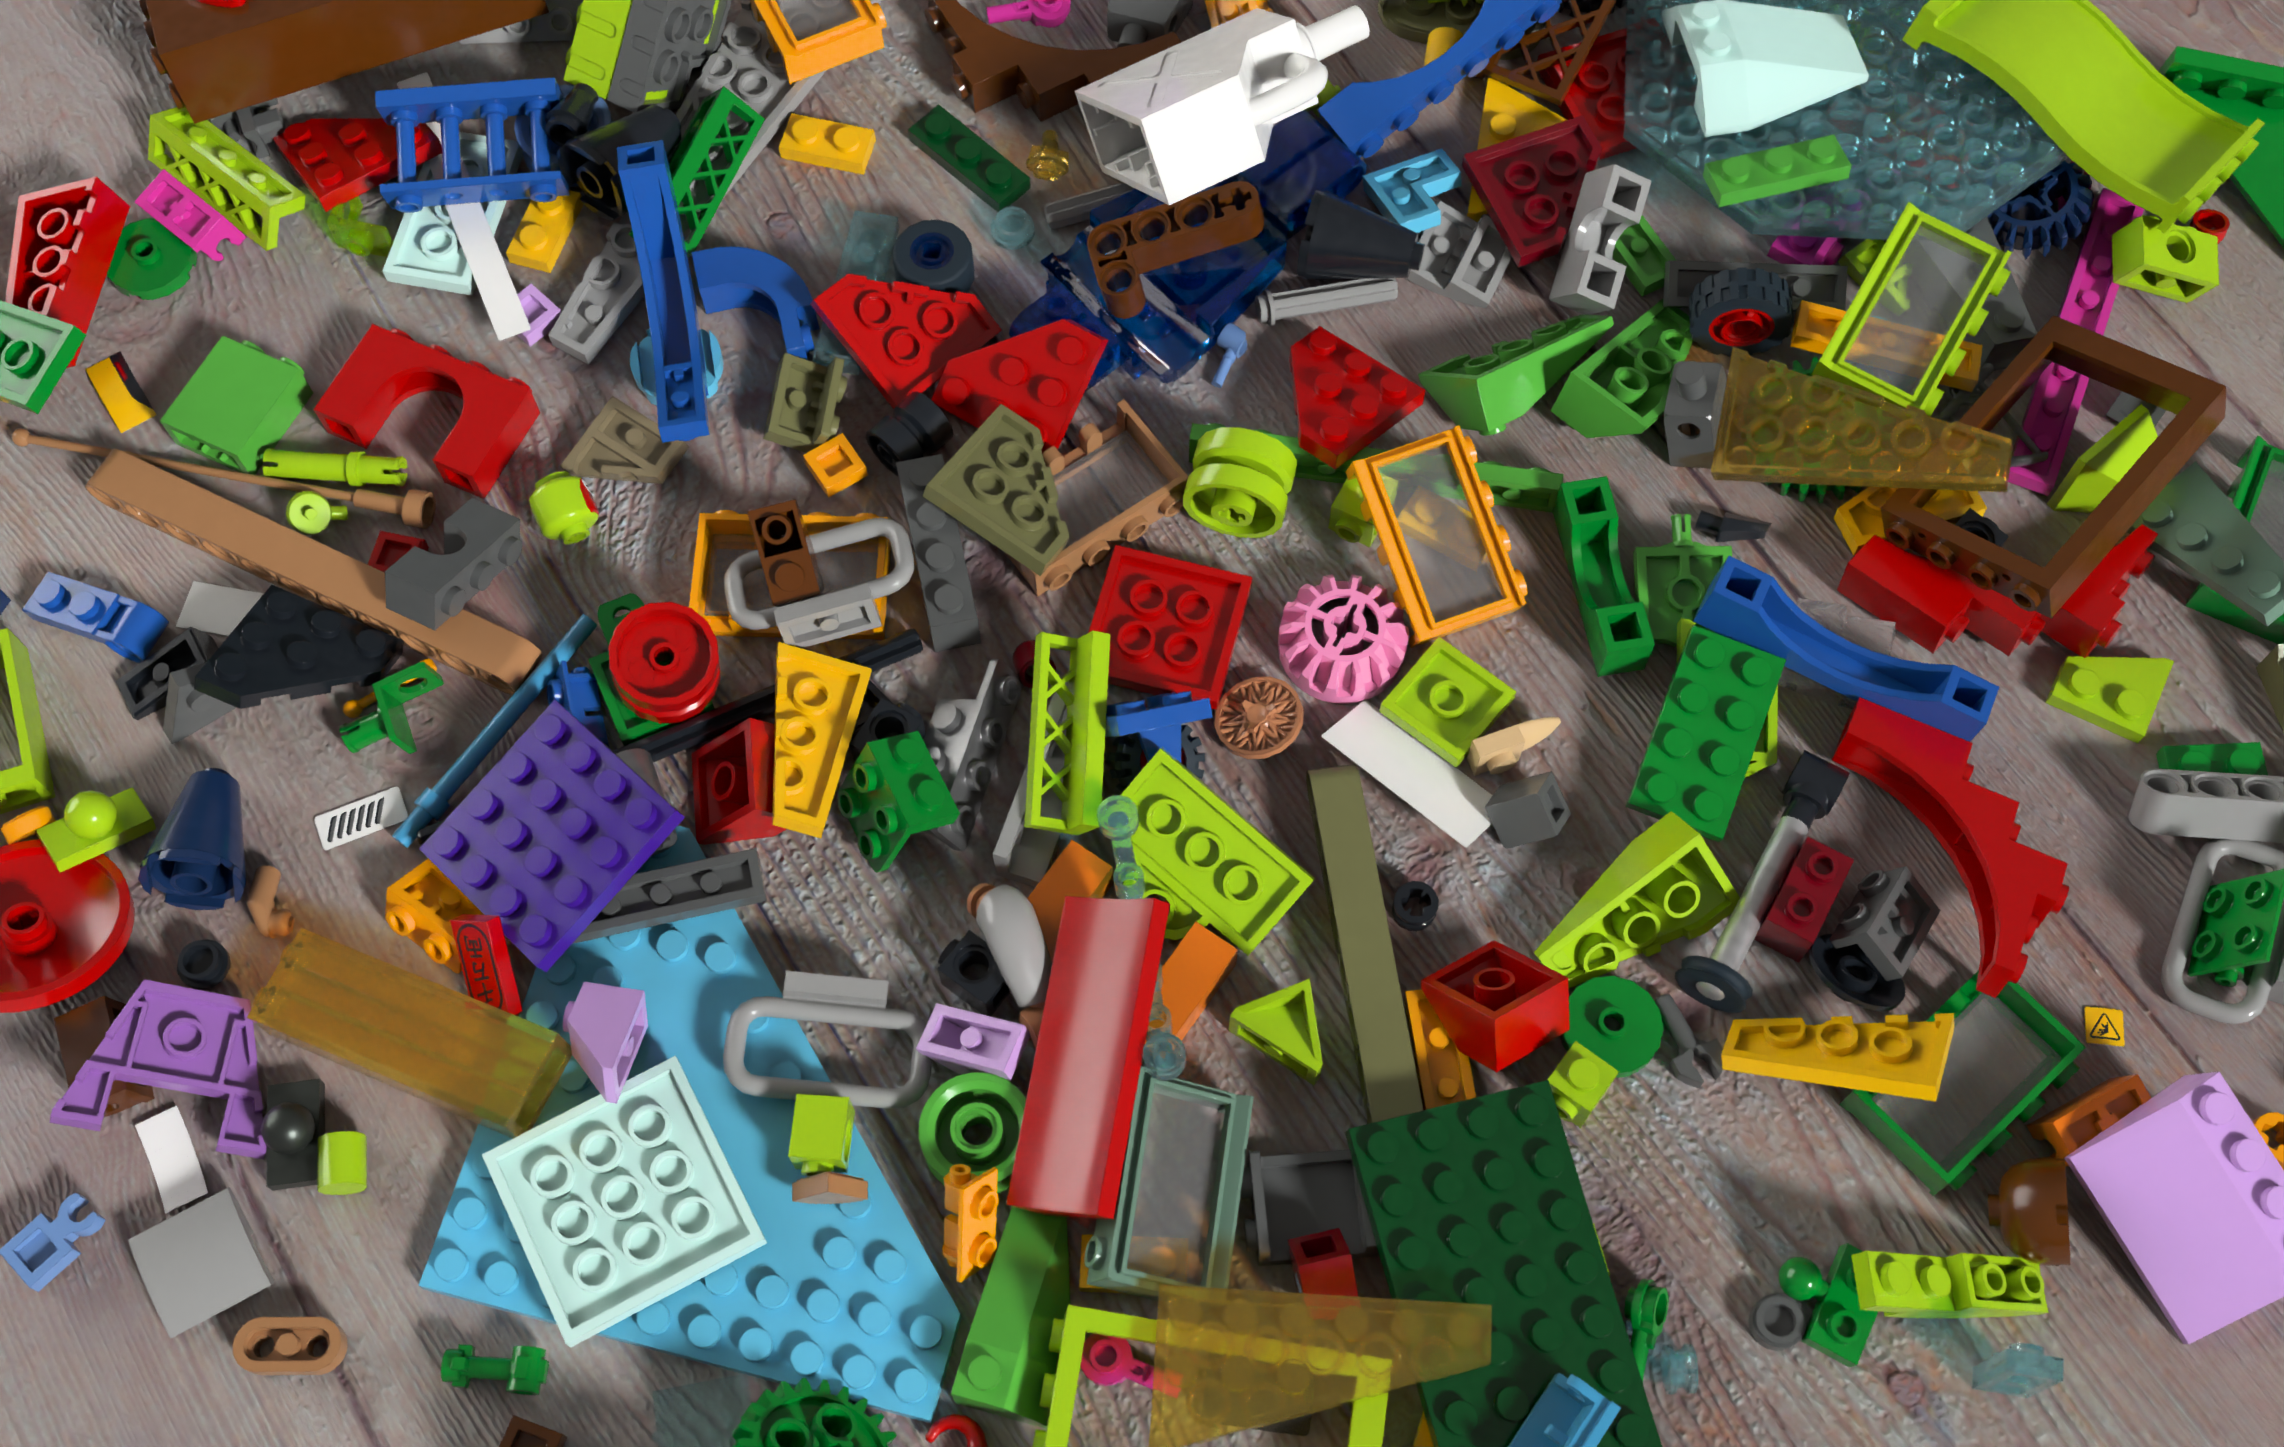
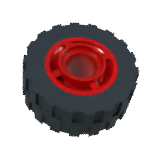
M1741 267L1735 270L1727 269L1720 271L1716 275L1706 277L1705 281L1698 283L1694 287V292L1689 297L1690 333L1693 341L1697 342L1703 350L1707 349L1713 354H1723L1728 357H1735L1737 355L1750 356L1754 353L1766 352L1773 346L1777 347L1783 343L1785 337L1788 338L1791 334V328H1793L1794 324L1791 287L1788 288V282L1784 278L1778 277V274L1772 271H1764L1761 268L1747 269V267Z

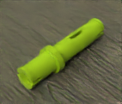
M273 448L266 449L263 454V462L278 463V465L263 466L265 477L341 481L348 482L350 486L358 487L365 486L366 483L403 487L407 481L408 473L392 471L399 470V468H408L407 460L402 456H368L365 451L337 454L276 450Z

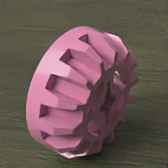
M1331 574L1323 576L1320 585L1313 587V585L1306 583L1299 588L1297 598L1293 602H1287L1283 610L1279 626L1278 653L1284 671L1298 688L1321 701L1335 704H1353L1379 695L1395 681L1404 664L1409 638V627L1405 626L1403 621L1404 610L1399 602H1391L1387 598V589L1380 584H1377L1374 588L1362 584V576L1352 574L1349 582L1335 581L1334 575ZM1349 598L1346 606H1337L1330 610L1328 614L1318 610L1320 606L1330 600ZM1365 605L1374 613L1377 619L1378 635L1366 631ZM1312 618L1324 622L1321 644L1317 642L1313 635L1311 627ZM1351 625L1350 632H1348L1344 638L1341 637L1343 633H1346L1348 627ZM1341 637L1338 645L1336 646L1337 638L1339 639ZM1364 640L1372 643L1369 648L1362 652Z

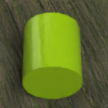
M353 1131L332 1132L319 1136L317 1191L327 1195H347L364 1191L367 1188V1136Z

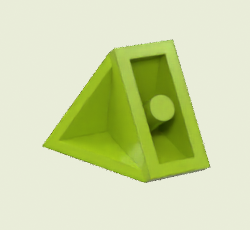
M1310 978L1234 1009L1229 1020V1031L1315 1086L1320 1078L1323 1061Z

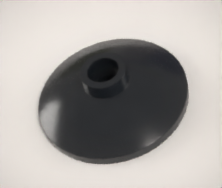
M1832 934L1822 935L1814 941L1809 950L1812 967L1820 979L1837 997L1874 1011L1893 1010L1903 1001L1905 997L1903 979L1886 981L1858 944L1836 949L1829 941Z

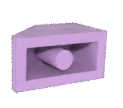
M584 982L576 1001H569L565 1008L563 1030L564 1032H569L573 1057L606 1102L617 1104L648 1028L645 991Z

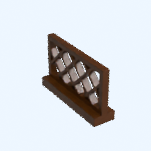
M1562 0L1561 3L1569 1L1575 18L1553 26L1550 19L1543 22L1545 29L1527 34L1508 50L1502 48L1491 56L1487 66L1474 77L1483 80L1485 75L1561 106L1616 0H1601L1602 5L1598 10L1581 15L1576 0ZM1592 23L1587 31L1585 25ZM1578 27L1583 39L1580 46L1561 52L1556 35ZM1549 38L1555 55L1532 63L1526 45ZM1520 48L1526 65L1513 70L1497 65L1503 53ZM1572 59L1569 67L1567 68L1566 61ZM1559 64L1563 78L1556 90L1540 83L1536 72Z

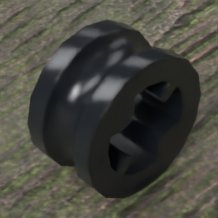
M1411 881L1403 884L1398 888L1392 903L1394 920L1400 927L1408 931L1417 932L1426 929L1433 923L1438 911L1439 899L1430 885L1424 882ZM1409 897H1419V904H1422L1424 901L1426 902L1427 906L1423 907L1421 916L1410 915L1411 908L1407 911L1403 909L1407 905Z

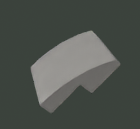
M1439 200L1436 205L1441 210V225L1421 232L1417 240L1418 243L1425 244L1419 271L1411 269L1409 277L1406 279L1429 291L1455 301L1486 308L1502 279L1512 255L1490 217L1484 214L1476 222Z
M230 1187L128 1239L142 1280L170 1339L275 1283L250 1236L254 1232Z

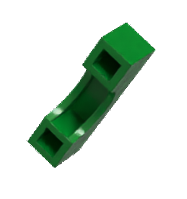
M1604 476L1561 483L1552 512L1597 676L1644 670L1655 643L1643 601L1637 602L1633 599L1622 572L1618 548L1619 517L1608 478Z

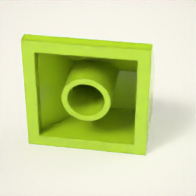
M2142 404L2139 405L2083 453L2070 469L2047 505L2054 511L2092 513L2158 437L2149 410Z

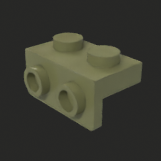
M784 352L778 363L763 439L807 453L834 438L840 422V417L834 415L836 403H840L847 386V377L842 376L844 359L835 356L829 366L826 367Z

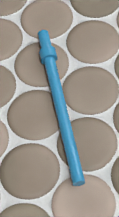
M585 614L579 617L432 789L427 787L414 802L417 807L392 835L397 842L408 848L417 838V832L420 829L425 828L432 819L439 820L450 807L447 801L543 691L549 679L555 677L561 661H566L567 663L596 629L597 624Z

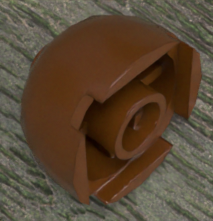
M2054 1157L2025 1159L2011 1166L2001 1178L1999 1194H1988L1989 1226L2000 1227L2005 1245L2014 1255L2030 1263L2046 1266L2071 1265L2065 1159H2054Z

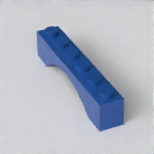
M1485 0L1472 25L1463 37L1446 53L1426 66L1400 77L1376 82H1352L1317 109L1321 125L1352 163L1360 157L1368 158L1382 147L1386 137L1395 130L1403 131L1410 127L1417 120L1419 112L1430 103L1438 104L1445 100L1454 90V85L1465 76L1473 77L1480 73L1489 63V58L1500 49L1508 50L1522 39L1526 29L1537 21L1543 23L1550 19L1558 11L1562 0Z
M1728 556L1708 586L1693 622L1722 636L1786 659L1785 667L1856 702L1861 697L1969 742L1987 724L1999 690V686L1956 665L1928 664L1902 660L1871 651L1847 641L1824 628L1804 613L1785 594L1773 576L1731 556Z

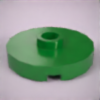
M146 218L132 222L122 229L107 276L120 293L129 296V294L139 296L141 300H155L171 295L183 287L191 277L189 271L192 269L193 264L196 267L198 257L196 251L156 219Z
M1616 976L1592 978L1577 986L1569 996L1570 1030L1561 1034L1560 1037L1566 1052L1577 1041L1618 1070L1619 1073L1616 1078L1629 1077L1647 1066L1660 1048L1664 1027L1660 1009L1646 990L1631 980ZM1604 1019H1616L1620 1023L1621 1030H1609L1604 1024Z

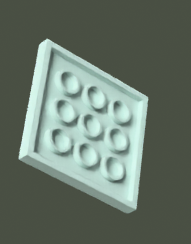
M676 1055L628 1079L624 1084L617 1104L606 1102L602 1095L599 1094L482 1154L565 1344L570 1348L767 1244Z

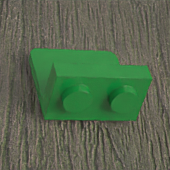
M919 731L867 742L838 790L837 801L839 810L845 818H848L858 838V847L861 855L869 861L876 873L888 870L911 834L953 824L960 814Z

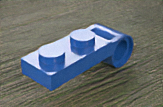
M49 571L22 609L23 612L35 621L101 642L117 654L136 663H141L147 658L169 624V621L162 614L141 602Z

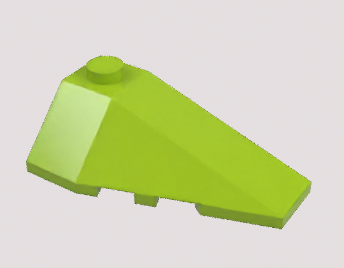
M1670 811L1630 842L1534 951V954L1542 965L1568 977L1569 988L1616 970L1619 962L1641 953L1649 957L1661 952V945L1683 936L1691 940L1705 934L1733 912L1740 896L1700 833Z

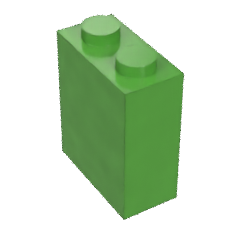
M222 335L160 419V422L177 445L237 472L256 475L264 463L263 454L265 450L276 447L313 395V391L303 376L305 374L304 370L291 359L280 357L278 360L266 355L260 347L250 341L243 340L239 343Z

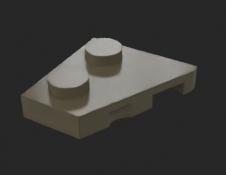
M612 396L560 467L565 472L570 473L571 476L663 484L689 446L685 441L678 440L662 443L657 423Z

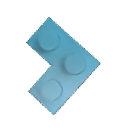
M1442 148L1362 176L1363 190L1385 218L1417 233L1441 225V210L1430 197L1462 186L1461 171Z

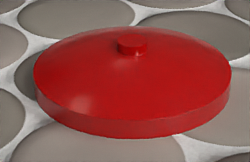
M40 839L21 841L0 847V1013L29 1011L71 997L101 977L121 955L132 933L135 909L125 877L116 864L107 856L100 854L59 873Z

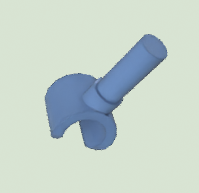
M1228 323L1217 339V345L1226 350L1211 382L1217 388L1222 387L1235 359L1243 356L1247 350L1245 331L1233 323Z

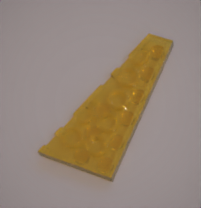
M1733 347L1711 474L1714 480L2007 492L2013 446L2012 440L1958 421L1949 423L1926 415L1925 410L1910 405L1904 408L1886 402L1882 396L1817 374L1808 376L1788 369L1786 364L1771 359L1769 362L1749 356L1747 351Z
M1159 1284L1149 1447H1185L1196 1443L1202 1444L1217 1440L1218 1437L1252 1428H1261L1337 1407L1339 1404L1389 1393L1390 1390L1423 1381L1425 1383L1487 1366L1491 1362L1492 1305Z

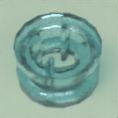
M1664 1344L1661 1348L1660 1364L1665 1393L1667 1395H1674L1678 1388H1683L1687 1394H1695L1698 1389V1364L1693 1345L1683 1344L1681 1350H1675L1671 1344Z

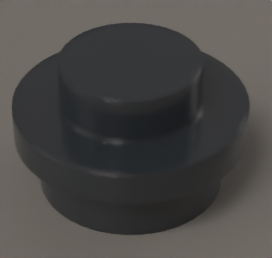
M197 940L186 945L180 952L177 972L180 979L189 987L197 990L210 989L222 982L227 976L231 964L228 951L214 940Z

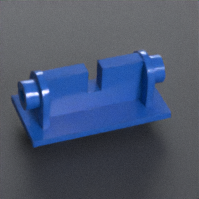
M561 661L554 679H549L547 683L548 704L550 705L554 700L558 701L609 747L603 715L585 716L584 713L599 711L601 708L595 675L591 674L590 669L587 667H577L568 674L566 661Z

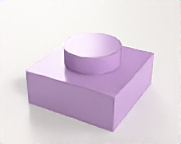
M529 284L517 295L531 329L517 336L531 347L552 330L561 314V310L534 285Z

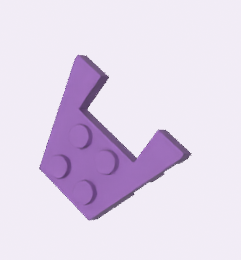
M144 979L105 1034V1038L89 1060H86L76 1074L74 1082L62 1099L59 1098L52 1108L50 1123L100 1131L115 1080L226 1099L227 1106L215 1151L264 1160L267 1145L263 1141L260 1129L263 1121L262 1094L259 1090L257 1052L250 999Z

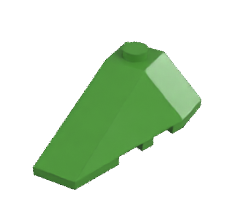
M1664 298L1570 373L1551 412L1562 419L1570 428L1578 431L1586 438L1642 434L1664 415L1674 365L1679 361H1685L1693 343L1690 333L1689 315L1679 308L1663 307Z

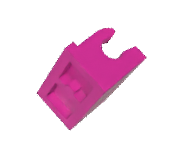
M165 169L157 175L134 201L198 253L201 250L214 261H222L224 259L222 253L216 249L217 244L225 238L230 243L239 246L247 237L223 215Z

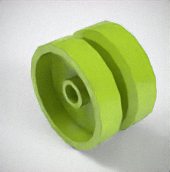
M1220 427L1207 431L1198 439L1193 457V472L1188 476L1183 494V507L1189 516L1201 525L1222 534L1240 538H1261L1272 535L1283 525L1288 502L1287 494L1292 489L1297 460L1287 446L1279 440L1259 431L1240 427Z

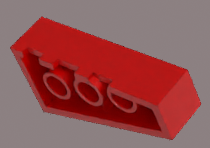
M97 176L20 195L18 197L5 302L72 324L86 334L130 205ZM83 342L76 351L74 358L70 361L67 368L75 366Z

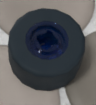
M939 219L923 220L907 227L898 236L892 249L896 281L928 286L930 290L955 293L956 291L968 293L975 279L972 245L965 232L953 223Z

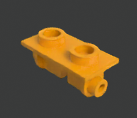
M956 1164L950 1167L949 1173L944 1177V1209L958 1216L949 1214L944 1217L942 1255L947 1259L949 1266L957 1268L956 1281L960 1283L992 1263L997 1250L996 1213L999 1202L997 1193L998 1168L992 1167L977 1176L971 1173L969 1166Z

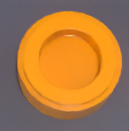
M43 805L9 820L2 825L0 830L10 845L36 835L37 829L57 820L49 806Z

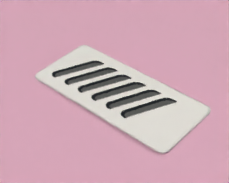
M393 787L315 817L314 821L323 849L329 850L403 822L407 819L408 813L399 787Z

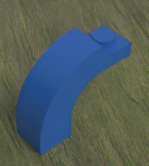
M717 247L691 252L698 288L706 314L735 308H752L765 312L780 325L787 353L808 360L806 352L815 351L811 331L818 330L819 325L816 311L810 305L813 301L806 284L794 269L777 257L745 247Z

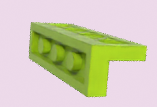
M174 107L150 115L148 160L161 170L165 169L264 250L268 251L276 248L279 219L304 210L306 195L208 120L194 124L186 107L181 109ZM165 142L168 144L175 160L165 153ZM192 163L198 167L204 183L199 180ZM222 186L227 189L234 206L229 203ZM252 209L263 217L262 227L258 225Z
M1093 630L1078 639L1046 632L1036 635L1024 827L1072 835H1081L1101 827L1110 653L1109 633ZM1050 648L1070 651L1069 672L1062 678L1059 677L1049 663ZM1057 692L1067 706V719L1060 725H1057L1046 711L1047 698ZM1045 729L1049 733L1047 736H1045ZM1052 740L1056 742L1065 754L1064 767L1057 773H1054L1044 760V747ZM1042 778H1044L1045 781H1046L1043 785H1042ZM1049 788L1054 791L1062 802L1061 819L1040 816L1041 795Z

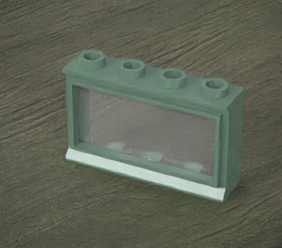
M1141 1066L1114 1219L1097 1218L1095 1233L1087 1244L1084 1256L1085 1266L1089 1268L1086 1284L1202 1312L1226 1306L1254 1096L1226 1092L1145 1070V1067Z

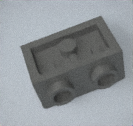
M1906 866L1886 872L1876 870L1865 876L1858 884L1859 890L1851 904L1840 914L1838 918L1839 924L1829 939L1836 949L1858 944L1886 981L1903 978L1941 911Z

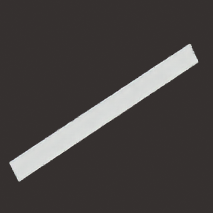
M427 72L397 82L399 89L433 87ZM437 122L426 123L441 143V125ZM441 153L428 160L435 180L443 179ZM461 157L462 178H467L470 176ZM480 202L445 205L498 340L501 341L530 330L531 327Z

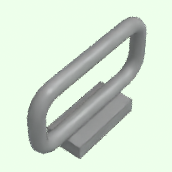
M881 517L867 519L809 536L815 554L874 537L882 536L888 538L891 542L895 559V568L886 576L768 609L753 611L746 604L743 580L750 572L762 568L758 550L738 557L729 566L724 575V590L728 611L737 624L752 630L768 629L777 626L785 644L805 648L881 627V619L875 599L897 592L909 582L914 572V556L909 536L904 527L895 520Z
M2212 839L2202 846L2196 856L2163 961L2161 984L2170 1000L2182 1009L2218 1022L2240 1024L2249 1022L2261 1014L2267 1000L2284 1005V899L2270 961L2254 965L2246 995L2241 1002L2235 1004L2225 1003L2193 992L2185 986L2182 974L2202 913L2203 902L2208 893L2219 858L2225 855H2234L2266 865L2276 871L2284 869V852L2256 841Z
M786 971L783 998L771 996L753 997L741 1003L731 1014L726 1030L723 1053L724 1072L730 1083L739 1091L756 1097L796 1100V1094L849 1097L853 1106L886 1109L905 1108L918 1101L924 1094L931 1076L932 1059L920 1054L916 1050L926 1023L915 1013L902 1009L886 1008L889 984L887 980ZM758 1017H773L902 1030L910 1035L913 1043L910 1076L907 1083L900 1088L757 1076L747 1071L744 1066L748 1027Z

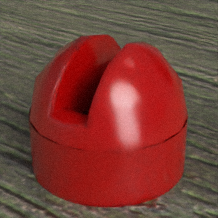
M2202 209L2193 215L2189 226L2196 228L2197 231L2217 236L2219 244L2225 238L2230 221L2226 215L2219 211Z

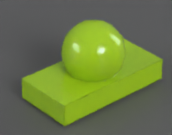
M131 787L111 797H108L103 792L93 790L79 792L67 803L64 809V818L37 829L36 832L59 873L147 834L155 830L156 826L152 816L134 788Z

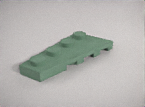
M2196 461L2170 481L2128 529L2127 533L2131 534L2143 524L2158 533L2151 549L2265 626H2269L2284 613L2283 560Z

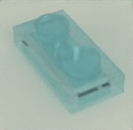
M2026 1343L2010 1344L2009 1349L2000 1353H1993L1991 1358L1973 1367L1972 1389L2028 1398L2063 1381L2064 1358L2044 1355V1348L2038 1345Z

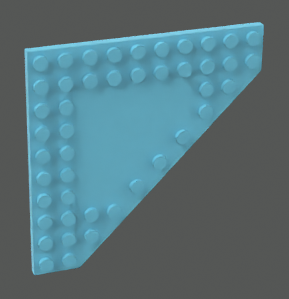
M677 826L675 828L677 834L676 843L668 850L649 857L635 874L703 860L706 857L690 828ZM735 909L571 944L547 972L536 967L522 1005V1012L518 1015L418 1286L427 1291L557 1325L482 1154L600 1094L573 1057L569 1032H564L563 1030L565 1008L569 1001H576L583 983L591 982L645 991L648 1028L626 1081L676 1055L767 1244L595 1335L779 1384L786 1381L791 1387H796L801 1378H806L812 1390L815 1391L824 1379L828 1381L832 1395L837 1396L844 1386L848 1387V1402L856 1404L859 1400L866 1398L868 1400L867 1407L932 1424L962 1317L858 1129L853 1124L848 1173H834L864 1178L865 1181H868V1200L841 1204L793 1202L792 1183L806 1178V1176L801 1175V1169L794 1168L788 1157L795 1100L756 1097L742 1093L730 1083L724 1072L723 1053L726 1030L731 1014L741 1003L753 997L771 996L783 998L780 989ZM758 1017L749 1024L744 1066L751 1074L831 1082L797 1020Z

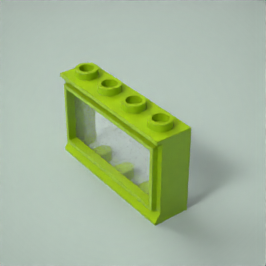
M1908 202L1811 375L1911 426L1915 424L1922 413L1930 417L1944 394V391L1937 388L1944 373L1950 376L1954 375L1967 352L1959 348L1966 334L1975 337L1989 311L1981 308L1988 294L1997 297L2011 274V271L2003 267L2012 252L2008 250L2004 252L1920 211L1911 202Z

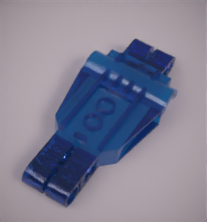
M1305 109L1283 119L1272 128L1265 161L1197 192L1200 193L1231 182H1249L1256 188L1259 194L1264 215L1262 231L1248 241L1140 274L1146 303L1139 314L1126 319L1113 316L1106 307L1087 247V238L1089 233L1102 223L1165 203L1137 189L1113 199L1090 211V225L1077 234L1074 244L1068 251L1058 256L1052 252L1040 261L1041 267L1048 273L1046 294L1018 314L1009 329V336L1012 338L1061 319H1071L1108 339L1109 341L1085 392L1119 366L1134 380L1149 370L1160 382L1166 384L1174 382L1194 367L1202 355L1217 343L1218 336L1228 323L1234 324L1255 301V297L1259 296L1284 269L1287 240L1307 226L1305 221L1315 190H1327L1344 198L1362 181V176L1367 171V164L1339 139L1334 138V135ZM1203 223L1195 224L1192 227L1200 226ZM1154 237V238L1150 239L1149 241H1151V240H1156V239L1159 238V237ZM1112 250L1106 254H1111L1117 250ZM1122 287L1118 289L1116 292L1123 291L1128 287Z

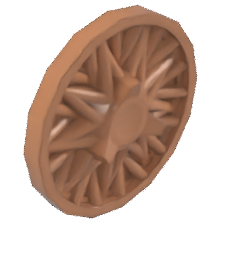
M1270 676L1252 677L1237 683L1223 695L1217 710H1215L1214 726L1221 744L1232 754L1246 759H1266L1282 752L1295 741L1303 726L1304 709L1297 692L1285 681Z

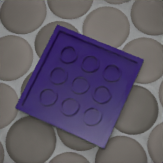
M554 700L419 849L484 915H499L504 935L536 967L547 972L685 817L571 712Z

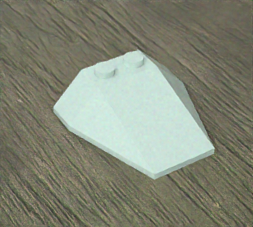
M1730 0L1703 1L1662 10L1661 18L1671 46L1685 44L1697 75L1698 82L1694 109L1705 137L1752 130L1865 83L1868 80L1869 74L1844 15Z

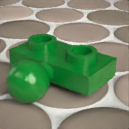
M1849 1243L1839 1246L1826 1280L1822 1279L1821 1271L1813 1261L1804 1257H1794L1787 1260L1781 1266L1778 1281L1782 1291L1795 1300L1803 1301L1811 1298L1817 1300L1801 1342L1847 1367H1852L1858 1364L1878 1311L1860 1310L1851 1255L1864 1251Z

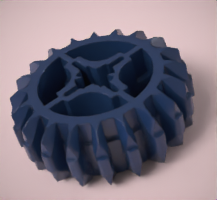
M2034 142L2031 143L2026 151H2021L2014 144L2009 151V156L1996 151L1995 156L1992 158V163L1983 162L1979 168L1981 175H1973V179L1970 181V187L1976 190L1999 246H2004V252H2007V250L2013 252L2014 249L2022 250L2025 260L2031 254V250L2038 249L2044 257L2050 252V245L2063 250L2064 246L2067 245L2068 238L2077 239L2081 233L2082 226H2086L2090 219V207L2093 206L2094 201L2090 175L2084 174V170L2075 162L2071 163V159L2065 153L2058 156L2055 155V149L2052 144L2045 151L2037 150ZM2005 188L2008 195L2004 196L2002 203L1996 205L1993 198L1999 191ZM2063 196L2066 204L2055 213L2052 210V205H2054L2056 198Z

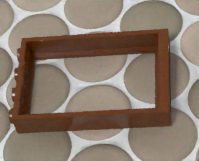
M2053 315L1881 507L1885 537L1898 548H1909L1927 557L1935 566L1941 569H1951L1968 577L1981 589H1992L2012 599L2020 608L2026 611H2036L2052 619L2223 421L2226 412V386ZM2054 362L2172 412L2176 416L2048 564L2042 567L1921 508L2044 370Z

